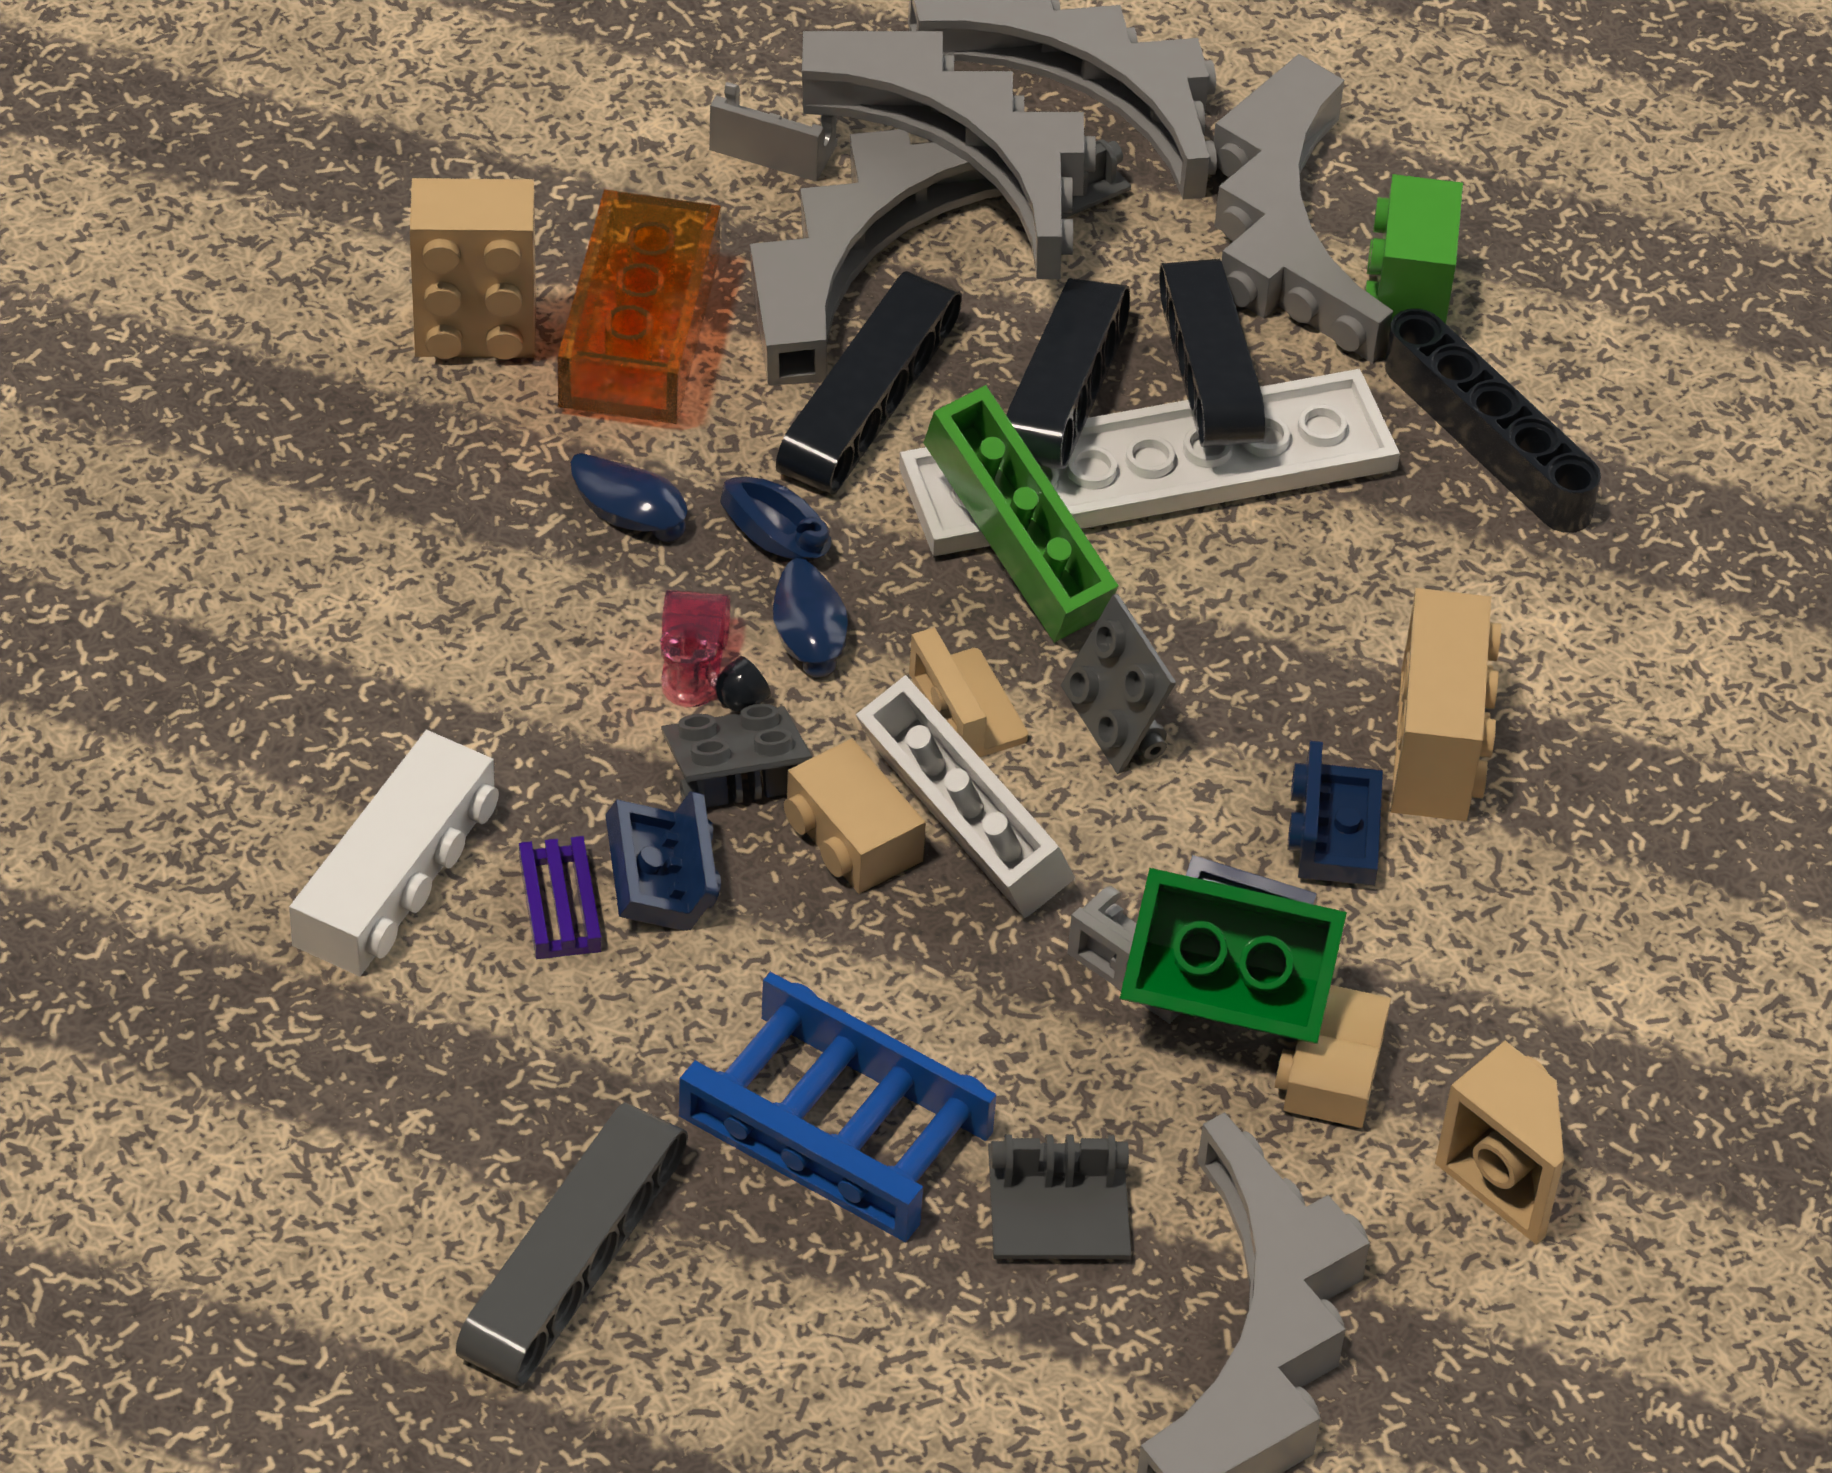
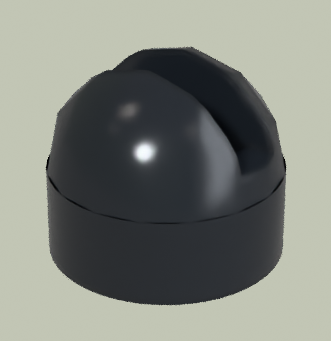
M739 656L717 676L715 685L717 699L731 710L741 712L745 707L761 704L771 696L768 683L761 672L744 656Z

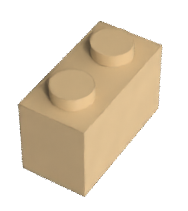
M853 738L788 770L787 799L784 801V811L789 823L797 833L801 835L807 833L820 848L822 859L828 870L836 877L844 876L858 894L923 862L926 822Z

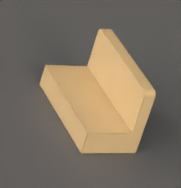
M935 627L912 634L909 675L916 687L979 757L1027 742L1028 731L980 649L971 648L950 654Z

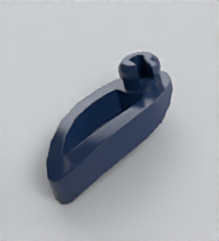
M580 453L573 456L570 462L571 472L577 490L585 503L598 517L614 526L643 532L653 531L654 536L663 542L675 541L684 534L686 530L684 519L688 511L687 505L679 490L668 479L651 471Z
M747 476L734 477L724 482L720 498L721 505L738 527L764 550L791 560L801 558L806 559L808 562L829 552L831 537L827 524L821 520L819 515L804 499L787 487L766 479Z
M795 558L788 562L778 582L773 602V620L783 647L789 655L802 662L805 673L816 678L826 677L836 669V657L842 653L846 646L848 626L846 607L838 593L816 567L806 559Z

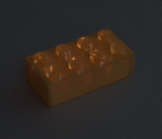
M604 189L557 356L558 407L671 424L678 423L720 258V205Z

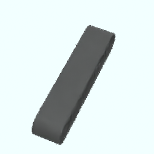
M626 1102L619 1105L469 1313L456 1342V1355L517 1386L524 1385L679 1166L687 1146V1131Z

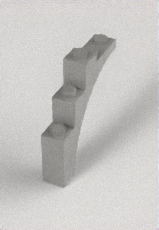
M909 0V31H943V55H954V61L1006 66L1044 76L1089 95L1121 115L1151 143L1170 169L1183 200L1205 198L1208 175H1215L1217 169L1214 142L1212 140L1205 141L1204 138L1207 95L1215 94L1216 73L1213 61L1204 60L1198 38L1138 43L1135 28L1126 27L1120 5L1061 10L1059 0Z
M803 31V114L851 117L893 126L930 140L964 159L999 189L1018 214L1032 246L1036 278L1061 279V255H1073V219H1061V213H1072L1073 196H1083L1084 172H1095L1096 137L1084 136V112H1024V95H1013V71H954V55H943V31Z
M1298 54L1215 124L1213 142L1216 149L1217 168L1229 178L1219 186L1214 227L1221 230L1233 241L1223 250L1221 261L1235 305L1245 307L1263 319L1277 307H1280L1287 311L1294 320L1306 323L1333 339L1342 349L1353 351L1369 362L1374 363L1387 350L1393 310L1359 287L1330 257L1311 227L1300 191V173L1315 145L1339 121L1345 80Z
M901 129L850 134L852 183L800 188L803 239L750 244L752 289L768 386L823 382L827 376V343L834 314L851 282L872 258L906 231L943 212L983 199L1003 196L999 189L970 163L934 142L911 144L909 133Z
M1224 1112L1203 1124L1197 1162L1224 1200L1242 1242L1250 1286L1248 1314L1240 1340L1216 1381L1182 1417L1141 1445L1137 1473H1283L1314 1455L1321 1418L1315 1401L1302 1387L1339 1366L1346 1329L1338 1310L1328 1299L1363 1280L1370 1242L1359 1220L1351 1214H1345L1329 1195L1306 1207L1303 1196L1297 1186L1287 1178L1282 1179L1264 1158L1263 1151L1254 1136L1247 1131L1241 1132Z

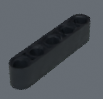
M1221 259L1161 263L1159 268V287L1164 318L1201 447L1264 442L1265 411L1263 397Z
M909 271L902 272L789 427L778 450L775 464L776 471L830 494L837 493L954 328L961 310L962 293Z
M1069 278L1061 292L1006 414L1039 466L1065 469L1068 465L1127 327L1130 310V289L1127 285Z
M1406 309L1396 314L1390 325L1384 363L1385 372L1544 524L1553 530L1563 533H1574L1585 529L1591 523L1601 480L1600 468L1438 316L1423 309Z

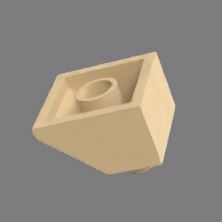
M1505 1040L1451 1085L1435 1164L1534 1244H1539L1546 1237L1564 1162L1557 1080L1548 1074L1539 1061L1530 1056L1523 1055Z

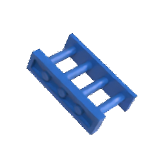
M770 971L763 979L761 1019L767 1021L766 1024L725 1072H716L694 1060L680 1077L679 1117L906 1243L921 1222L923 1186L917 1183V1181L960 1128L987 1141L993 1133L997 1094L988 1090L978 1079L966 1074L961 1075L822 1000L807 986L800 983H791ZM790 1035L823 1052L781 1103H772L747 1089L749 1084ZM846 1066L878 1082L877 1087L838 1134H828L803 1120ZM904 1096L936 1115L895 1166H886L862 1153L860 1149Z

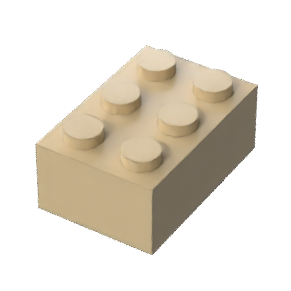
M412 178L410 249L415 357H436L440 359L453 357L535 358L536 268L534 179Z
M1415 588L1401 667L1391 813L1467 821L1471 799H1483L1488 762L1479 760V758L1492 757L1496 719H1490V713L1485 712V708L1494 709L1499 677V672L1493 671V665L1487 664L1488 660L1497 661L1501 638V624L1490 622L1492 596Z

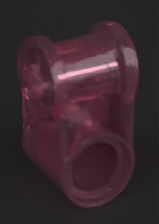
M667 590L665 593L662 636L660 640L661 656L664 659L661 684L663 694L675 705L686 708L698 707L708 703L715 697V685L717 676L720 674L723 650L726 651L728 643L730 594Z

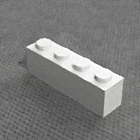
M906 675L856 714L877 752L1024 918L1035 912L1075 879L1056 842Z
M426 729L289 906L292 946L359 977L375 957L380 959L385 957L395 942L398 926L409 911L417 913L424 906L431 891L432 881L443 866L451 868L457 862L470 830L477 822L484 824L491 817L499 797V791L494 787V759Z

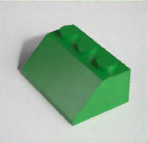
M1149 867L1120 1000L1318 1044L1347 912Z

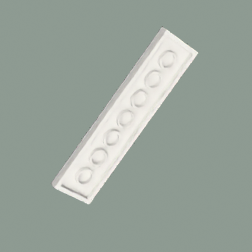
M1355 369L1261 386L1265 411L1264 442L1201 447L1189 402L1184 400L1087 418L1066 468L1040 467L1080 528L1083 529L1395 471L1398 468L1400 453L1361 370ZM925 447L900 452L899 470L932 555L938 556L990 546L928 449Z

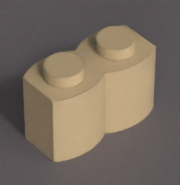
M1331 985L1318 1044L1298 1040L1295 1051L1284 1048L1282 1050L1274 1088L1287 1090L1283 1111L1358 1128L1363 1127L1385 1033L1391 998Z

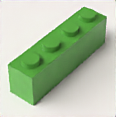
M985 385L934 411L923 442L1053 642L1055 643L1098 620L1112 595L1116 593L1119 585L988 387Z

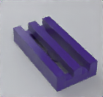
M584 836L571 837V845L559 846L558 839L545 840V848L533 849L532 841L519 843V860L536 959L601 952V933ZM573 862L585 937H574L562 863ZM548 865L560 940L548 941L536 866Z

